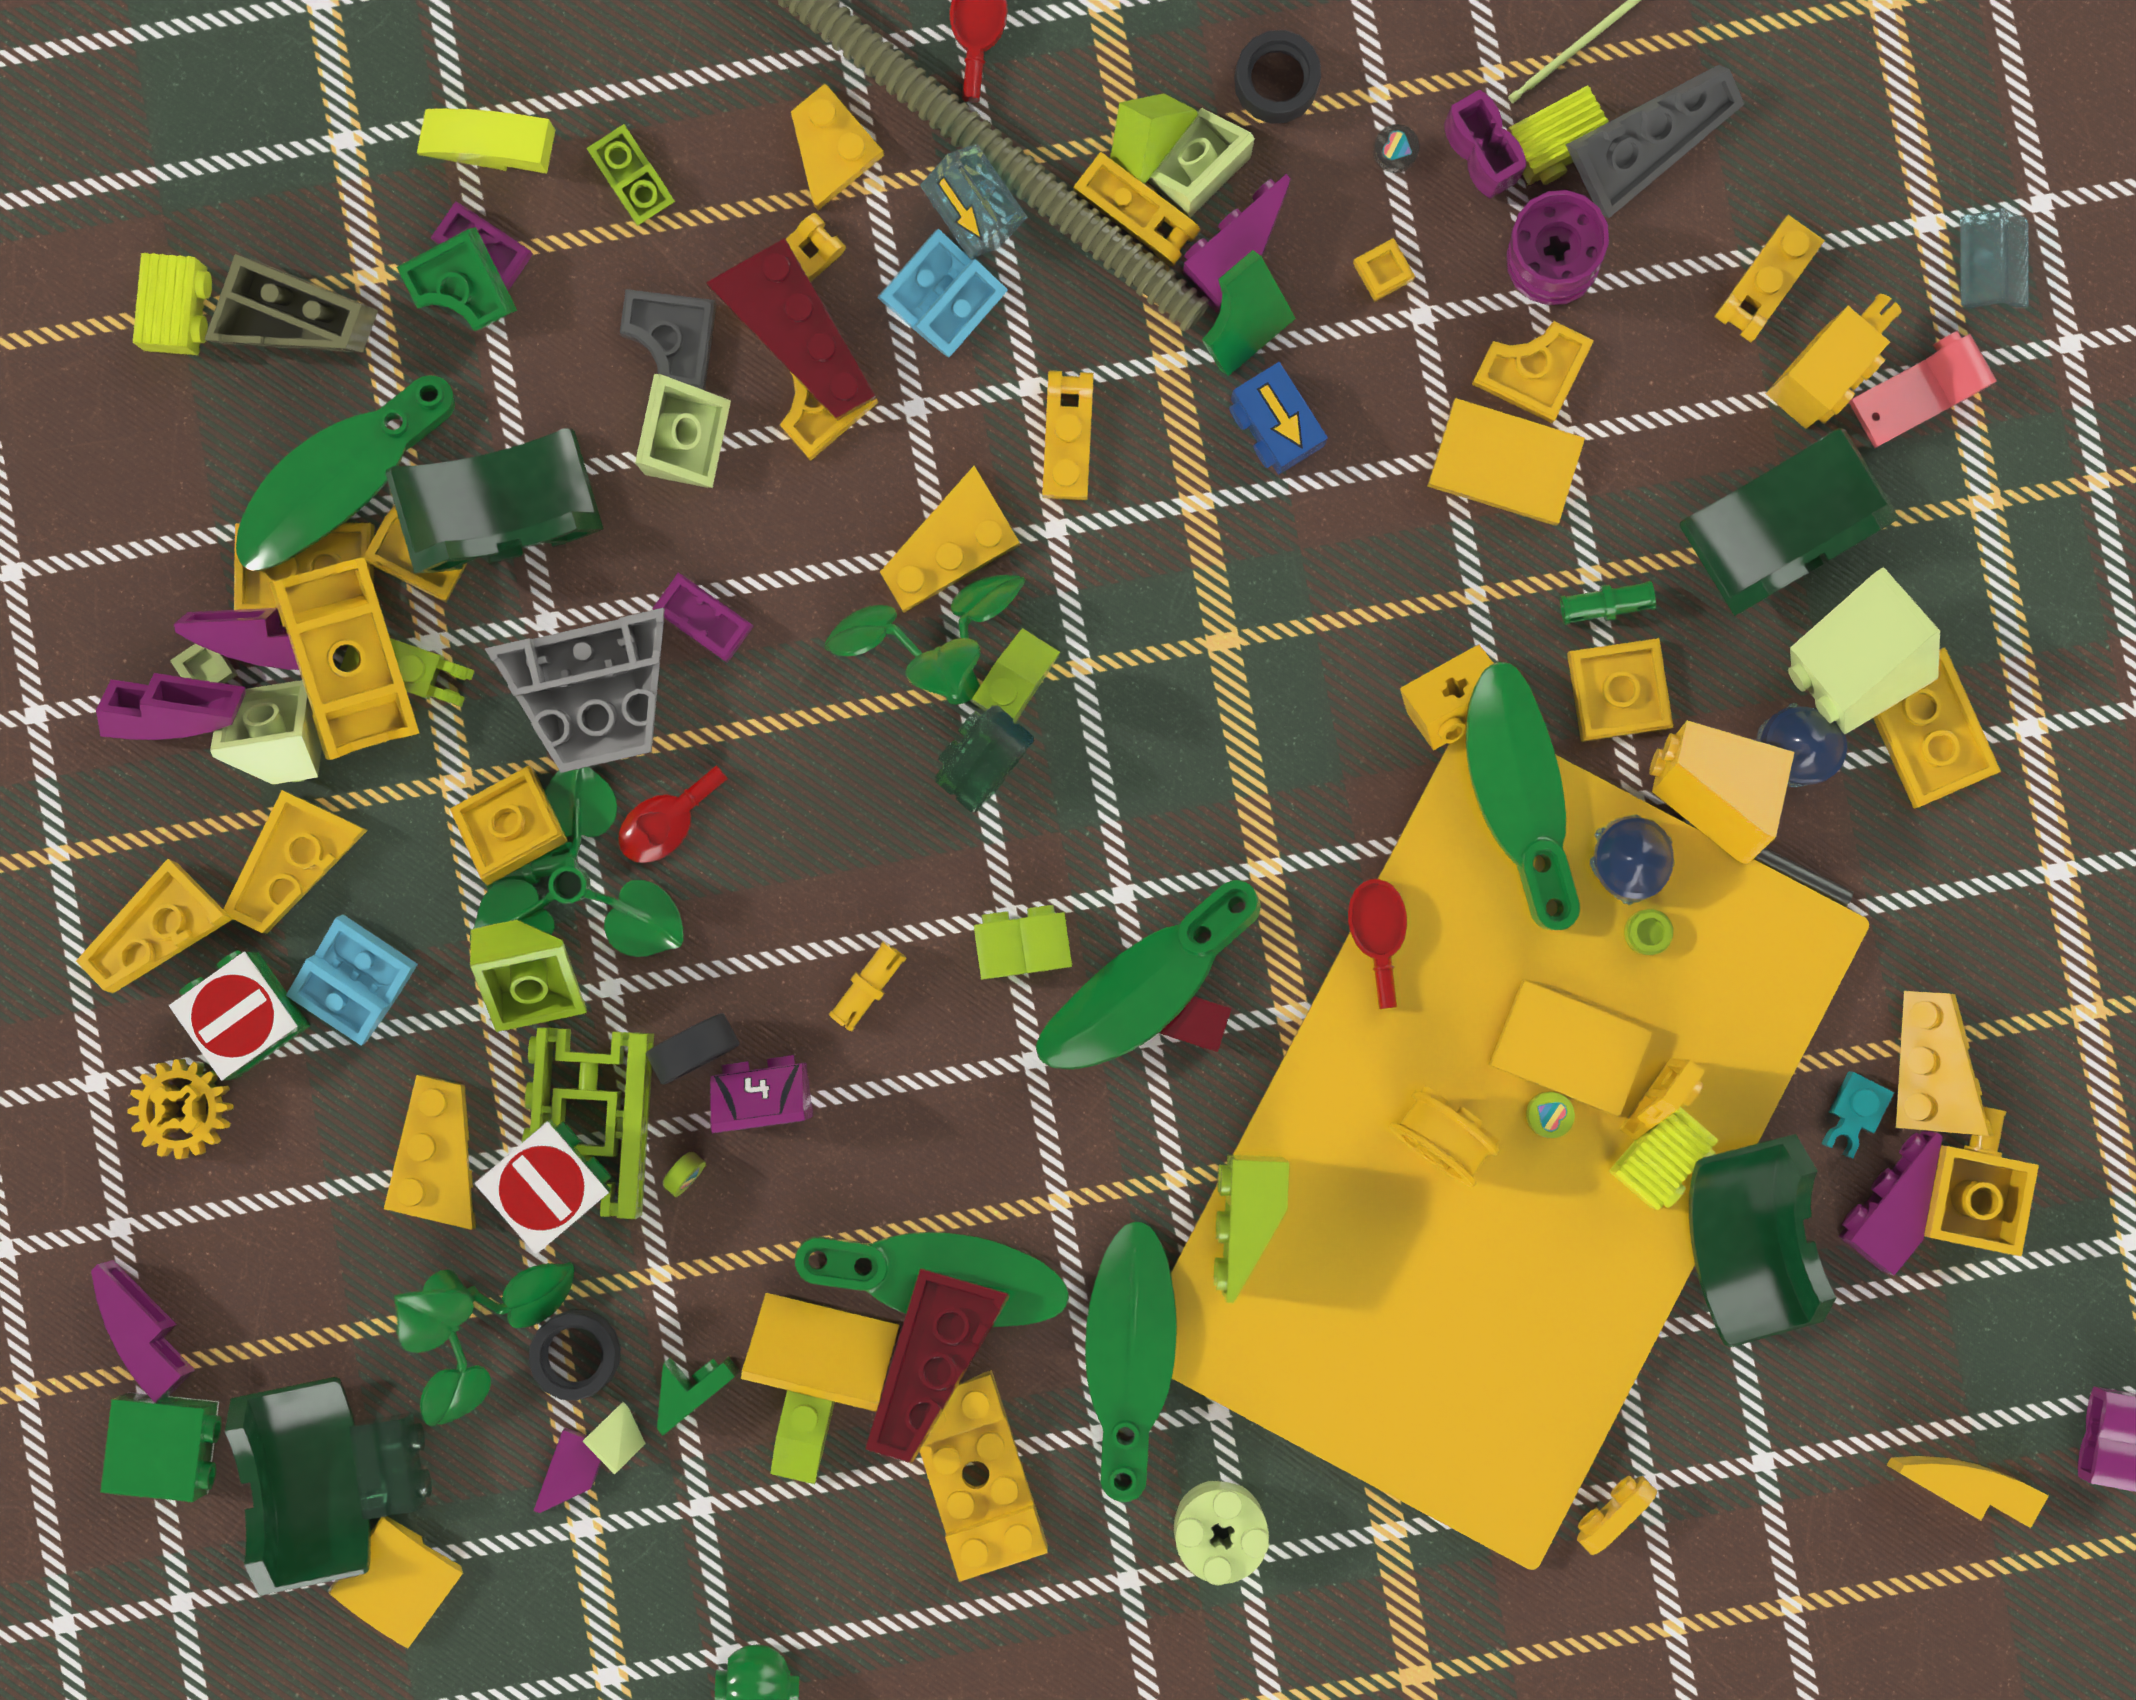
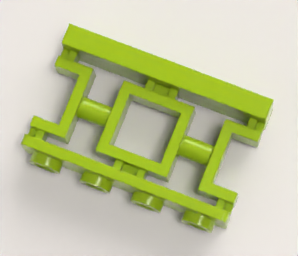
M537 1028V1035L530 1037L528 1045V1062L535 1065L534 1080L527 1083L525 1091V1108L531 1110L530 1128H525L523 1131L522 1143L550 1119L556 1126L562 1121L565 1122L566 1098L607 1101L605 1145L578 1144L575 1148L587 1161L592 1156L614 1157L618 1155V1140L622 1138L618 1201H615L616 1183L605 1182L611 1190L601 1199L600 1216H617V1218L636 1219L642 1216L652 1065L646 1056V1052L653 1048L654 1033L612 1032L611 1054L570 1052L571 1029ZM556 1042L555 1061L580 1062L578 1089L553 1088L552 1106H550L553 1045ZM625 1046H628L624 1110H621L622 1091L597 1090L599 1063L624 1064Z

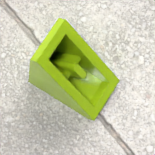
M1164 93L1119 102L1110 159L1145 184L1199 114L1196 109Z

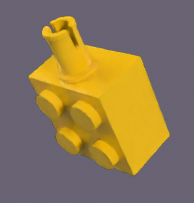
M1878 294L1861 316L1850 306H1847L1823 327L1765 394L1805 429L1817 420L1825 424L1834 414L1837 415L1854 397L1855 393L1853 391L1864 380L1867 381L1884 363L1885 359L1880 353L1890 341L1882 333L1901 314V308L1895 302L1881 315L1882 309L1892 299L1885 294Z
M1983 1107L1986 1119L1990 1121L1994 1136L1971 1134L1970 1145H1964V1149L1941 1145L1924 1236L2022 1257L2039 1165L2002 1158V1153L1998 1152L2006 1111Z

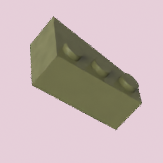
M235 254L204 340L228 345L363 353L378 310L254 259Z

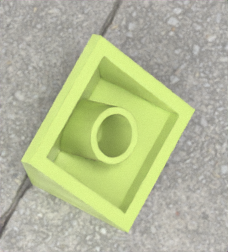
M1203 108L1197 112L1199 114L1147 180L1170 204L1189 218L1251 158L1255 140L1251 132Z
M654 374L635 461L636 465L647 476L713 488L731 400L662 374Z

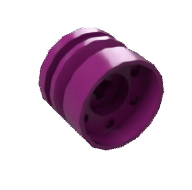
M1568 190L1548 191L1530 200L1517 216L1506 254L1508 274L1515 288L1529 300L1544 305L1567 304L1582 297L1595 283L1609 244L1608 224L1600 208L1586 196ZM1554 248L1557 255L1563 254L1562 260L1556 262L1553 255L1547 256L1548 249Z

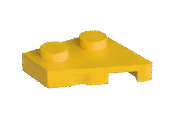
M826 83L791 111L812 201L817 210H820L884 156L883 150Z
M1670 1058L1619 1130L1633 1140H1637L1677 1111L1682 1104L1689 1106L1703 1087L1699 1080L1706 1071L1691 1060Z

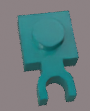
M1848 1071L1828 1111L1839 1117L1840 1120L1837 1126L1828 1130L1821 1144L1832 1148L1835 1139L1839 1135H1844L1848 1144L1842 1155L1853 1159L1859 1147L1858 1134L1860 1130L1863 1129L1869 1133H1875L1894 1092L1855 1072Z

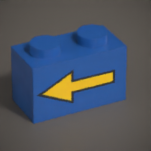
M1280 362L1233 390L1231 396L1233 405L1229 407V410L1238 426L1242 430L1249 428L1257 443L1253 445V448L1266 468L1273 466L1279 475L1325 446L1328 439L1327 435Z

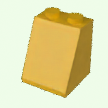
M1687 720L1676 734H1669L1664 749L1658 748L1653 756L1649 771L1650 775L1656 776L1652 792L1734 859L1748 864L1776 837L1795 752Z

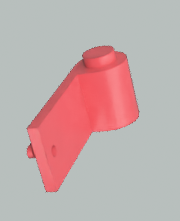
M1956 331L1933 344L1937 351L1936 353L1849 401L1852 410L1874 448L1997 382L1971 334L1961 337L1959 332Z

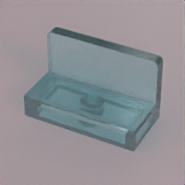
M2004 208L1961 216V305L1964 307L1975 308L1998 303H2006L2016 308L2028 307L2027 218Z

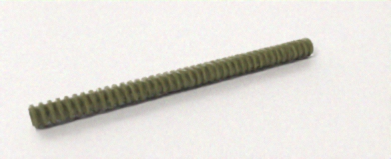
M778 0V4L782 8L789 7V13L792 16L799 15V20L803 25L810 24V29L814 34L822 33L821 39L824 42L832 41V48L835 51L843 50V57L845 59L851 60L853 58L855 67L858 69L864 67L866 76H875L876 84L879 86L886 85L887 93L890 95L896 93L897 101L900 103L907 102L908 109L911 112L918 111V116L922 121L929 120V125L933 130L941 129L940 135L943 138H952L951 144L954 147L962 146V153L969 156L972 154L975 164L983 163L985 172H994L996 181L1002 182L1004 180L1006 182V189L1009 191L1015 189L1017 191L1016 197L1020 200L1026 198L1028 200L1027 206L1030 208L1037 207L1039 209L1038 214L1041 217L1046 215L1050 217L1049 223L1052 226L1057 224L1061 226L1060 232L1063 235L1071 234V241L1073 243L1081 242L1084 252L1092 251V258L1099 261L1102 259L1105 269L1113 268L1115 270V277L1118 279L1124 277L1126 279L1125 285L1128 287L1134 285L1137 288L1136 294L1139 296L1145 294L1150 305L1154 303L1159 305L1158 311L1161 314L1165 312L1170 314L1169 320L1172 323L1180 322V329L1182 331L1190 330L1208 308L1209 299L1206 296L1198 297V290L1195 287L1189 289L1186 287L1187 281L1185 279L1177 280L1174 270L1167 272L1164 269V262L1159 261L1156 263L1153 260L1154 254L1151 252L1145 254L1143 252V245L1131 243L1133 238L1129 234L1123 236L1121 234L1122 229L1119 226H1110L1111 220L1108 217L1100 218V211L1097 208L1089 209V202L1087 200L1079 201L1076 191L1068 192L1066 190V183H1057L1056 175L1053 173L1047 175L1045 173V166L1042 164L1036 166L1034 164L1035 159L1031 155L1025 157L1023 155L1024 150L1020 146L1012 147L1013 141L1010 138H1001L1002 132L999 129L991 130V123L988 120L981 122L978 112L970 113L968 104H959L957 95H948V88L944 85L938 87L936 85L937 79L933 76L927 78L926 70L923 68L916 69L915 62L912 59L905 60V55L901 50L893 51L894 46L891 42H882L883 36L880 33L872 34V27L868 24L861 25V18L857 15L850 16V9L846 6L840 8L839 0Z

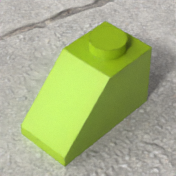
M1022 628L995 662L972 698L973 704L1012 729L1060 655V652Z
M787 1390L776 1435L770 1474L810 1484L816 1483L835 1404L834 1401Z

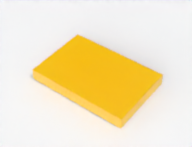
M1455 398L1427 486L1557 526L1560 522L1585 438Z
M235 523L234 610L277 608L269 582L363 557L374 538V525L371 523H343L326 537L288 561L267 570L253 571L245 568L238 559L236 540L240 523ZM366 562L374 586V566Z
M1945 647L1939 650V673L1937 680L1873 717L1913 808H1919L2001 772Z
M1522 980L1489 1065L1620 1117L1653 1031L1527 980Z
M766 1293L744 1362L741 1379L877 1412L899 1325Z

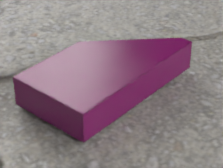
M568 1428L562 1430L533 1511L542 1513L593 1487L602 1461L583 1442L588 1435Z

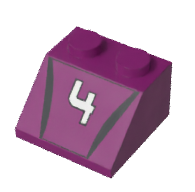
M794 1055L769 1058L767 1059L768 1068L750 1070L749 1061L721 1065L722 1074L710 1076L711 1132L718 1133L805 1121L813 1117L807 1064H795Z

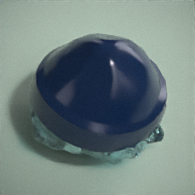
M1791 703L1787 708L1774 714L1770 719L1765 720L1758 728L1756 741L1795 752L1788 780L1789 787H1801L1824 782L1843 766L1847 754L1846 736L1835 721L1829 723L1819 713L1817 708Z
M1633 814L1616 818L1610 821L1606 827H1601L1595 832L1597 844L1594 847V856L1590 858V866L1604 888L1615 898L1622 900L1624 904L1631 905L1650 898L1663 889L1672 874L1675 861L1672 840L1657 823Z

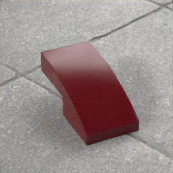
M1193 997L1186 1007L1159 1033L1218 1052L1232 1008Z

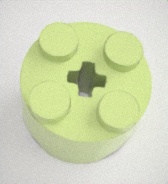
M1207 1481L1191 1489L1180 1501L1174 1520L1175 1541L1181 1560L1194 1575L1213 1585H1223L1240 1581L1258 1568L1269 1547V1531L1261 1506L1252 1493L1243 1486L1234 1483ZM1215 1524H1219L1222 1528L1230 1525L1228 1528L1229 1536L1223 1540L1219 1536L1213 1538L1212 1527Z

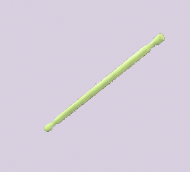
M1627 0L1530 78L1523 87L1508 96L1509 101L1515 103L1521 98L1522 94L1535 87L1641 0Z

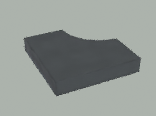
M626 289L620 327L621 336L639 342L652 354L657 364L658 374L705 391L717 306L715 300Z

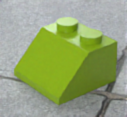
M518 920L471 929L470 967L496 1032L586 1013V1005L563 940Z

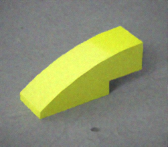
M425 109L417 153L421 156L507 171V167L547 174L555 129L549 119L521 114L473 109Z

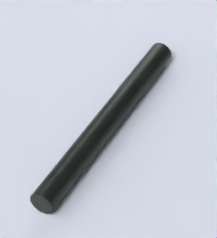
M1685 818L1683 819V822L1696 828L1688 820H1686ZM1764 848L1754 858L1760 863L1844 907L1848 906L1853 897V891L1767 848Z

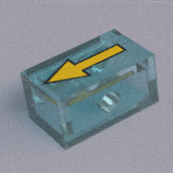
M978 144L948 153L920 184V187L931 201L932 206L940 214L970 259L1000 248L1028 218Z

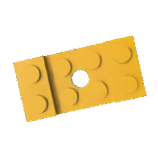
M365 557L355 558L269 582L283 627H286L312 708V718L325 759H336L362 748L419 734ZM342 645L352 646L356 649L359 656L357 666L349 672L339 670L333 662L335 650Z
M992 1370L984 1372L966 1382L958 1384L920 1449L925 1470L946 1532L945 1539L959 1582L1048 1553V1544ZM979 1461L987 1466L989 1478L984 1484L973 1486L965 1481L963 1468L968 1463Z

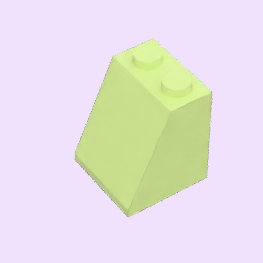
M1883 567L1870 576L1790 647L1791 667L1788 669L1793 683L1800 691L1808 690L1814 697L1819 713L1829 723L1835 721L1841 731L1847 734L1938 679L1940 630Z

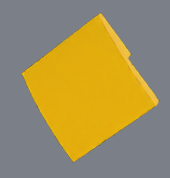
M383 1514L371 1531L369 1571L363 1575L335 1580L328 1590L331 1596L352 1613L408 1649L459 1580L463 1571L461 1565L423 1544L422 1536Z

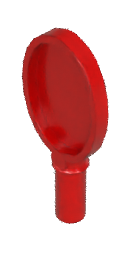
M1007 0L951 1L950 23L952 32L958 44L967 50V55L964 59L966 65L962 100L965 102L977 103L980 101L983 65L985 64L984 53L992 48L1001 38L1008 15Z
M716 765L691 787L684 789V792L679 797L667 794L657 795L641 802L627 815L621 825L618 843L622 853L634 862L640 863L655 862L673 853L689 833L692 818L690 810L695 806H699V803L724 783L728 777Z
M1370 879L1361 883L1355 889L1349 903L1348 923L1357 947L1362 953L1373 958L1374 967L1372 970L1375 971L1379 1009L1397 1007L1393 975L1394 966L1392 965L1391 956L1401 948L1405 940L1407 913L1404 902L1393 885L1384 880Z

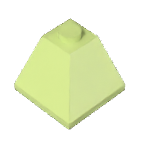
M303 680L245 689V697L233 724L213 732L210 748L212 756L270 784L301 782L306 779L317 778L322 746L312 718L313 712Z

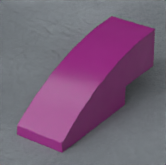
M278 608L187 612L174 623L175 633L201 647L226 657L258 666L299 670L286 627L280 625Z
M158 673L153 674L149 685L111 679L96 709L100 736L132 740H161L212 732L233 724L245 697L246 690L243 686Z
M114 1260L97 1264L91 1270L96 1300L104 1325L118 1355L135 1381L154 1403L170 1396L195 1371L164 1338L177 1324Z

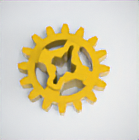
M175 1059L172 1069L167 1063L156 1064L157 1076L151 1073L142 1074L140 1079L146 1087L144 1089L131 1090L130 1095L139 1100V1105L127 1109L128 1114L139 1115L140 1122L131 1127L132 1132L145 1131L147 1135L141 1145L145 1148L159 1144L157 1155L160 1157L169 1156L173 1149L176 1159L188 1158L189 1148L195 1156L206 1153L204 1141L211 1145L218 1144L221 1139L215 1132L216 1129L229 1128L231 1125L229 1121L222 1118L224 1111L233 1109V1104L222 1102L221 1097L230 1090L229 1086L216 1087L214 1083L218 1079V1075L215 1071L202 1074L204 1063L201 1061L192 1062L189 1068L186 1059ZM176 1078L192 1081L190 1085H185L181 1090L176 1085L168 1083ZM185 1100L186 1104L182 1107V1111L186 1116L177 1117L176 1113L180 1108L176 1101ZM206 1100L208 1101L209 1108L208 1115L206 1114ZM154 1103H155V1118H154V1114H153V1104H154ZM179 1128L193 1135L185 1140L170 1137L171 1133L177 1132Z

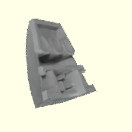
M665 608L620 617L618 620L539 638H528L484 648L506 680L513 696L519 701L530 719L531 725L561 773L652 752Z

